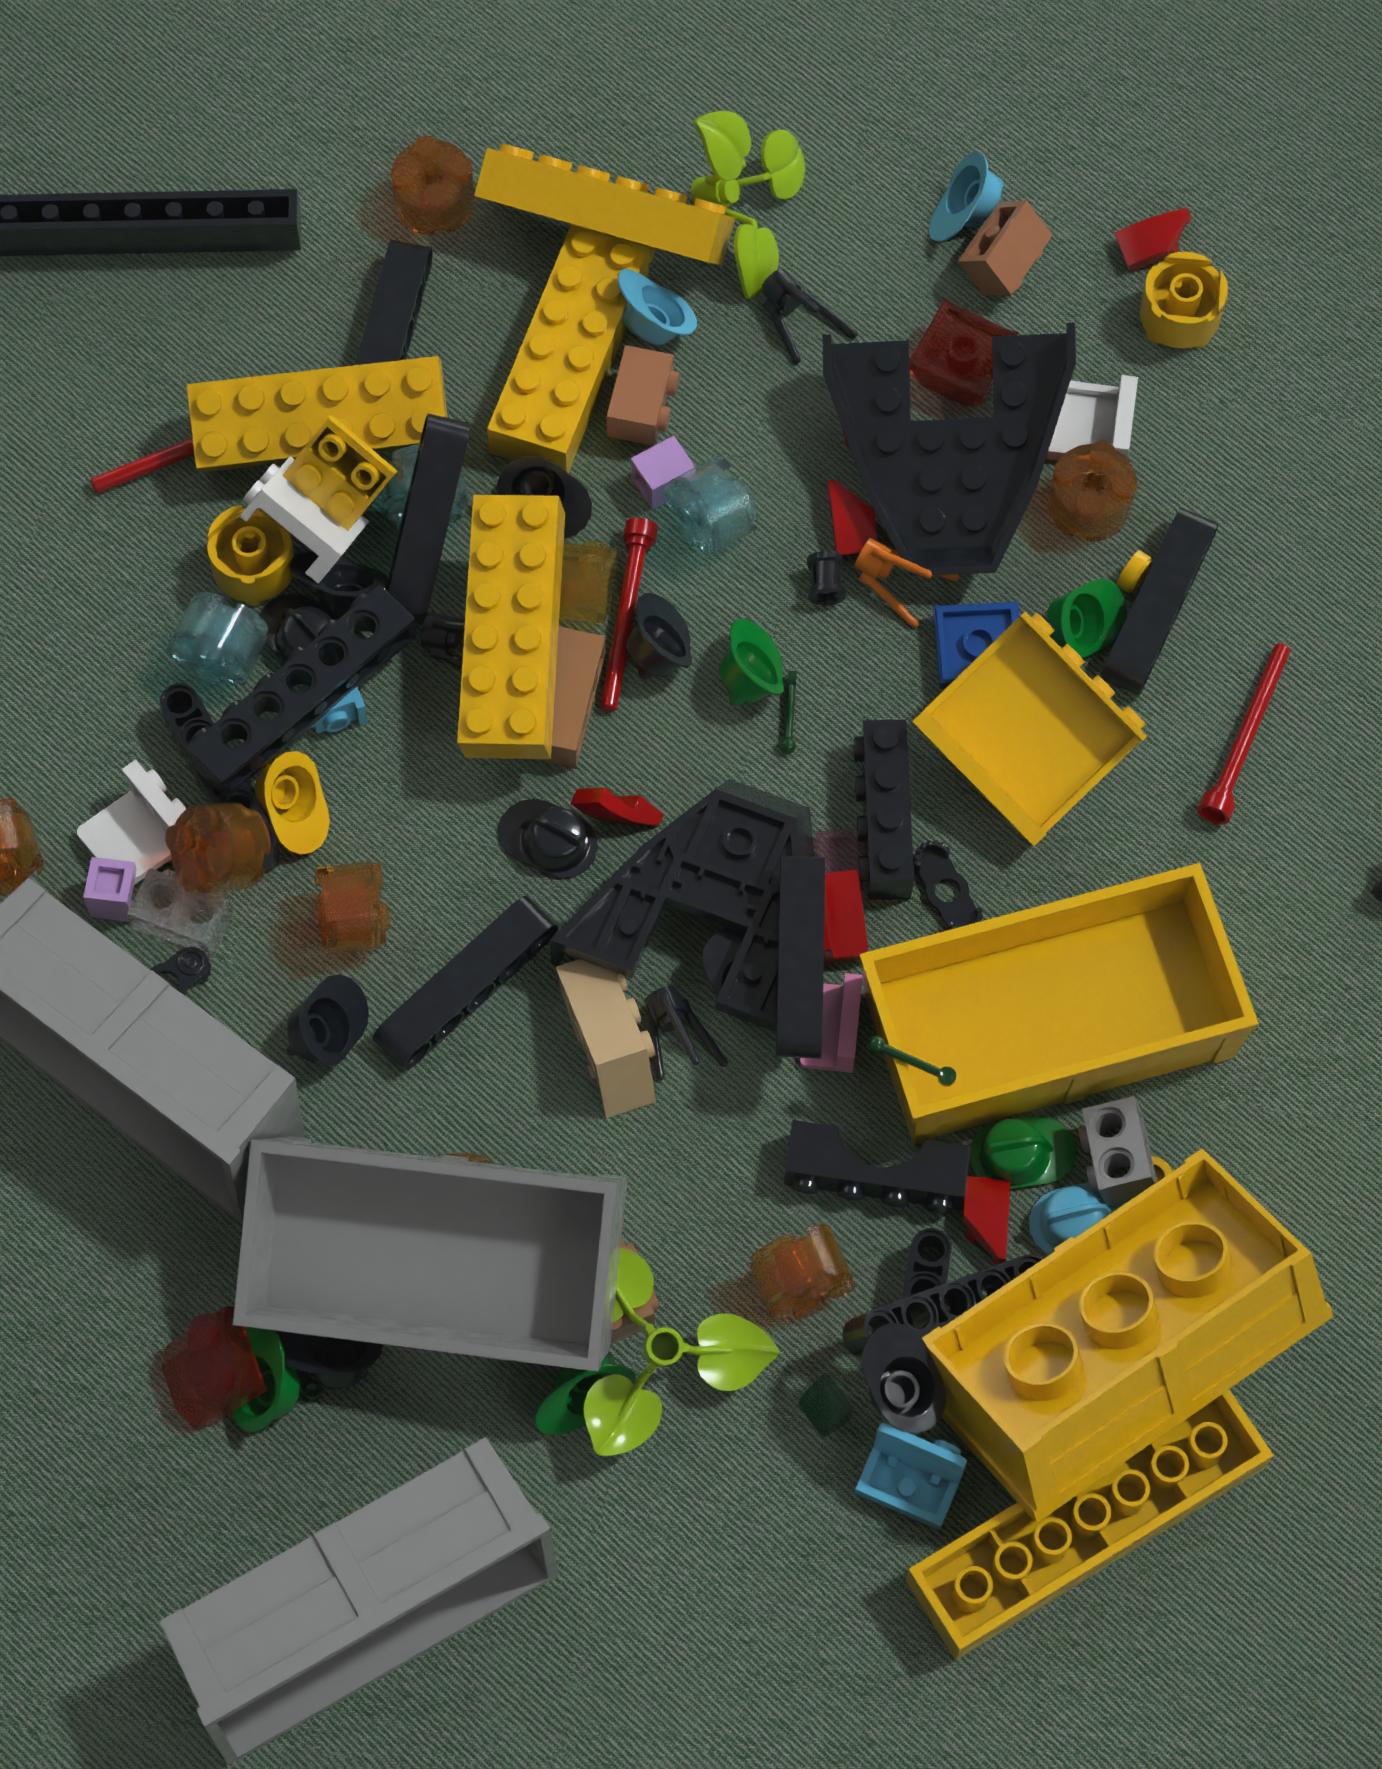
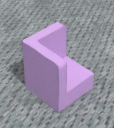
M675 436L631 458V479L652 510L667 502V486L694 472V464Z
M91 857L83 896L90 917L133 922L134 910L131 904V897L137 871L135 862Z

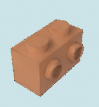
M1027 200L998 202L957 262L984 296L1012 295L1021 286L1023 278L1032 264L1041 257L1043 248L1052 237V233Z
M625 345L606 416L607 437L651 446L656 445L659 431L666 432L669 425L671 408L666 407L668 395L675 397L679 385L680 372L674 371L673 354Z

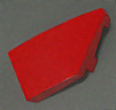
M1188 208L1163 213L1114 232L1131 272L1178 251L1180 236L1185 225L1190 224L1192 219Z
M828 480L830 517H832L835 552L842 554V556L859 555L869 538L878 542L874 510L836 480Z
M605 787L576 789L570 803L588 816L609 823L654 826L660 825L664 816L662 812L640 795L616 797Z
M967 1176L962 1222L967 1226L965 1238L972 1244L978 1242L993 1256L992 1262L995 1265L1006 1262L1010 1180Z

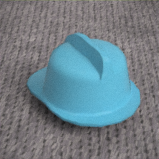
M980 152L968 154L955 168L948 188L930 220L929 233L934 241L945 242L956 235L963 226L975 228L983 225L1000 201L1003 181L988 170L986 157Z
M623 269L618 273L617 281L622 294L627 300L623 318L629 331L650 344L663 345L671 341L675 336L689 335L697 328V319L693 310L676 293L655 284L631 269Z
M1089 1182L1055 1189L1044 1194L1033 1205L1029 1217L1030 1234L1035 1244L1046 1254L1050 1255L1054 1252L1053 1249L1070 1237H1077L1127 1202L1107 1206L1100 1192H1092Z

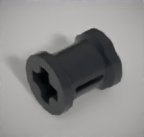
M824 551L809 555L807 557V566L811 571L812 587L808 590L809 601L822 606L842 602L846 598V589L841 586L840 569L844 567L842 554L834 551Z

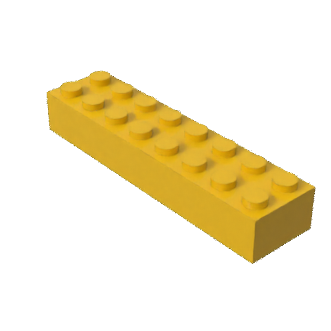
M1227 1390L1038 1523L1017 1502L909 1568L905 1581L952 1656L957 1660L1261 1472L1267 1467L1274 1455L1231 1391Z

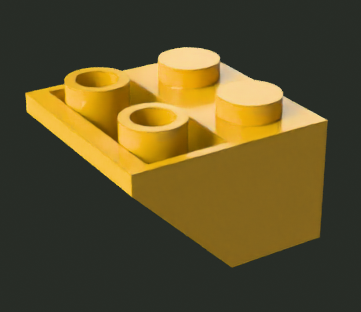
M331 415L282 476L348 531L389 484L397 470Z

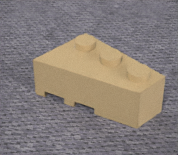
M581 959L557 966L556 972L561 996L578 1043L582 1044L590 1066H588L592 1081L596 1080L598 1083L602 1101L601 1106L606 1119L655 1103L656 1096L649 1057L655 1056V1050L649 1032L647 1030L640 1032L637 1024L641 1023V1016L635 999L633 997L626 999L623 991L628 990L625 976Z

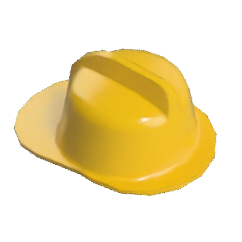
M284 752L275 758L271 764H267L262 768V772L256 780L254 796L265 816L270 818L278 841L288 851L299 855L312 853L321 847L328 835L330 824L328 807L315 763L306 754L301 752Z

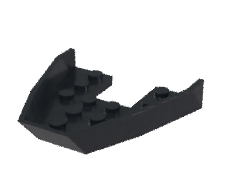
M1066 323L1067 333L992 336L994 417L911 421L909 340L834 344L831 334H822L823 376L866 494L901 558L930 570L932 575L996 573L1040 479L1076 365L1075 323ZM909 572L910 576H920Z
M731 779L727 780L644 843L550 939V963L559 966L564 954H568L633 978L665 905L745 934L716 999L715 1009L776 1032L781 856L815 857L810 808Z

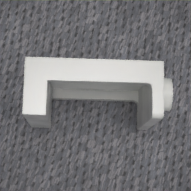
M1122 375L1119 387L1070 380L1046 459L1124 470L1130 447L1138 377Z
M290 456L280 468L273 463L242 499L248 506L239 517L247 522L254 512L261 508L315 552L318 558L305 573L319 584L367 525L369 520L362 515L348 531L282 476L295 460Z

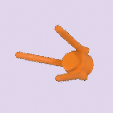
M869 538L854 564L855 568L862 571L859 581L871 587L911 627L917 628L919 622L876 579L879 576L886 580L894 565L927 579L932 577V572L901 558L896 550ZM958 574L936 575L951 581L959 579Z

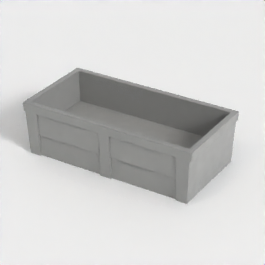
M29 877L0 904V1039L243 1225L251 1140L289 1136L305 1138L295 1077L279 1065L273 1063L173 988L166 980L148 969L48 894L45 889Z
M290 1136L252 1139L233 1325L599 1371L601 1362L610 1351L627 1177L608 1174L588 1176L470 1162L466 1157L449 1155L429 1157L311 1143V1139Z
M484 1437L465 1448L462 1452L338 1522H334L314 1533L313 1536L230 1583L160 1620V1623L199 1705V1708L196 1709L198 1715L229 1766L558 1577L559 1573L551 1529L541 1513L538 1515L535 1513L487 1438Z

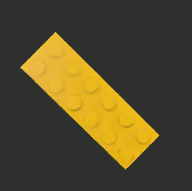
M501 143L499 151L490 148L486 149L474 194L476 197L707 263L723 265L735 222V217L725 215L726 206L695 198L694 205L692 206L686 204L687 195L656 187L655 194L647 193L648 184L617 176L616 183L609 182L610 173L578 165L577 172H572L571 162L542 154L539 155L538 162L533 161L534 152Z
M571 224L487 427L489 453L510 460L523 456H542L569 473L627 329L623 318L627 300L620 290L617 281L618 273L623 269H631L647 278L649 274V247Z
M439 356L186 384L196 469L201 472L272 465L273 463L283 464L290 456L296 459L331 415L376 453L417 449L427 413L448 418L442 363Z
M473 495L457 744L465 758L551 759L565 511L559 496Z

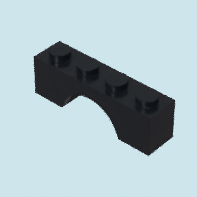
M792 1120L784 1185H790L793 1190L804 1194H816L819 1190L837 1192L838 1197L846 1200H862L866 1196L880 1198L882 1203L889 1206L905 1207L908 1203L926 1205V1209L932 1212L951 1213L953 1209H962L971 1146L926 1139L917 1154L908 1161L892 1167H875L859 1161L850 1154L840 1138L837 1126Z

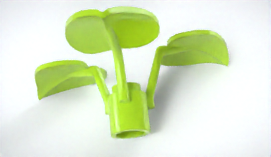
M715 111L693 120L701 136L705 155L714 175L698 177L693 181L691 199L693 204L695 198L726 206L725 215L735 217V220L745 223L737 227L734 237V254L745 299H751L761 291L764 281L773 272L777 271L779 264L778 247L775 237L769 228H758L755 219L730 210L728 207H731L739 199L741 186L769 180L770 191L776 199L793 197L800 190L804 181L805 161L797 139L786 130H774L766 135L761 146V162L766 172L735 180L741 174L742 169L746 167L744 158L751 149L749 129L743 118L738 114L730 111Z
M621 1247L613 1323L619 1320L625 1313L633 1323L646 1332L647 1336L642 1344V1353L648 1364L634 1385L627 1377L613 1374L597 1380L588 1390L583 1406L584 1420L593 1450L599 1456H613L628 1452L644 1443L657 1429L662 1416L661 1400L655 1393L642 1389L644 1383L657 1367H666L675 1363L682 1353L699 1355L697 1371L702 1380L714 1389L734 1391L753 1382L779 1355V1349L774 1341L760 1327L733 1314H716L703 1320L696 1330L699 1346L683 1343L680 1334L672 1328L662 1327L655 1329L653 1324L646 1322L633 1310L645 1305L652 1295L654 1285L652 1271L646 1261L638 1254Z

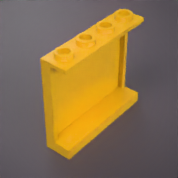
M1024 612L944 689L912 723L1032 846H1035L1046 835V832L1147 736L1141 730L1146 725L1145 722L1129 706L1122 711L1110 699L1115 694L1114 690L1099 675L1091 679L1080 668L1085 663L1082 657L1069 644L1061 648L1050 637L1055 631L1050 624L1037 612L1032 617Z

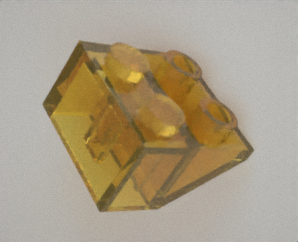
M564 539L559 618L605 624L610 607L618 549L608 548L606 543L600 541H586L581 545L566 543L567 540Z

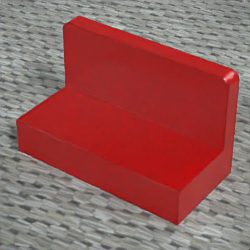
M855 869L825 873L826 963L859 959V954L869 952L859 871Z

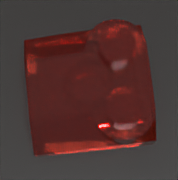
M944 299L910 358V374L923 387L962 405H981L989 398L993 385L992 336L1019 335V332L1006 329Z
M226 1306L214 1314L204 1313L198 1315L191 1322L189 1329L165 1348L161 1367L176 1410L194 1430L203 1429L267 1391L245 1326L233 1325L235 1306Z

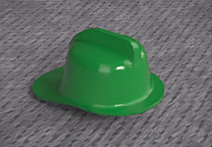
M1105 578L1092 580L1070 593L1056 597L1049 604L1046 614V621L1055 630L1050 637L1061 648L1069 644L1082 658L1090 656L1117 639L1126 619L1125 599L1121 589L1113 581Z
M737 619L734 621L730 628V647L718 668V673L727 687L730 703L734 706H738L745 701L754 704L769 694L779 696L784 692L781 655L775 642L758 624L748 619Z
M1038 1116L1006 1119L985 1126L975 1135L970 1151V1164L977 1177L1010 1180V1189L1047 1185L1059 1181L1071 1171L1076 1160V1144L1071 1133L1060 1122L1049 1117Z
M246 1327L240 1336L237 1348L230 1404L236 1424L246 1432L257 1433L265 1429L272 1420L282 1418L290 1413L299 1397L300 1383L296 1370L285 1365L282 1343L276 1331Z
M610 1352L602 1360L599 1371L561 1367L554 1382V1390L545 1396L537 1407L534 1416L536 1427L542 1433L549 1435L564 1434L585 1424L583 1406L586 1394L597 1380L608 1375L617 1374L627 1377L634 1385L637 1380L636 1374L629 1367L616 1364Z

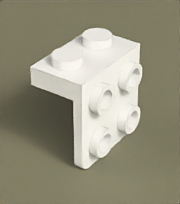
M137 760L121 769L130 791L80 825L77 829L79 839L95 858L135 862L137 871L134 885L195 843L187 825V822L191 820V816L178 798L170 801L164 794L167 788L159 775L153 769L146 772Z

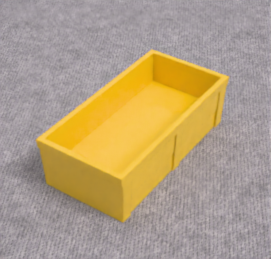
M1200 863L859 954L863 970L864 996L877 1035L883 1038L885 1044L940 1069L948 1066L956 1072L954 1084L947 1087L942 1086L936 1076L883 1053L913 1146L923 1144L926 1139L935 1140L936 1136L1063 1102L1065 1105L1080 1101L1089 1094L1212 1061L1214 1064L1233 1059L1251 1031L1255 1030L1259 1025Z
M1200 1149L1185 1159L1182 1166L1077 1237H1070L1055 1247L1052 1254L944 1327H937L922 1337V1340L928 1348L946 1390V1407L941 1417L1028 1515L1038 1523L1334 1316L1331 1306L1325 1301L1312 1253L1205 1150Z

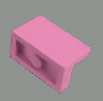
M845 973L844 985L823 983L821 1059L801 1058V1067L853 1073L863 975Z

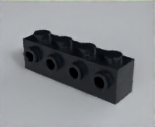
M863 720L861 736H854L853 739L854 762H861L862 775L855 776L856 802L863 801L864 815H857L858 842L865 841V856H859L860 882H867V900H909L912 896L914 884L906 720Z

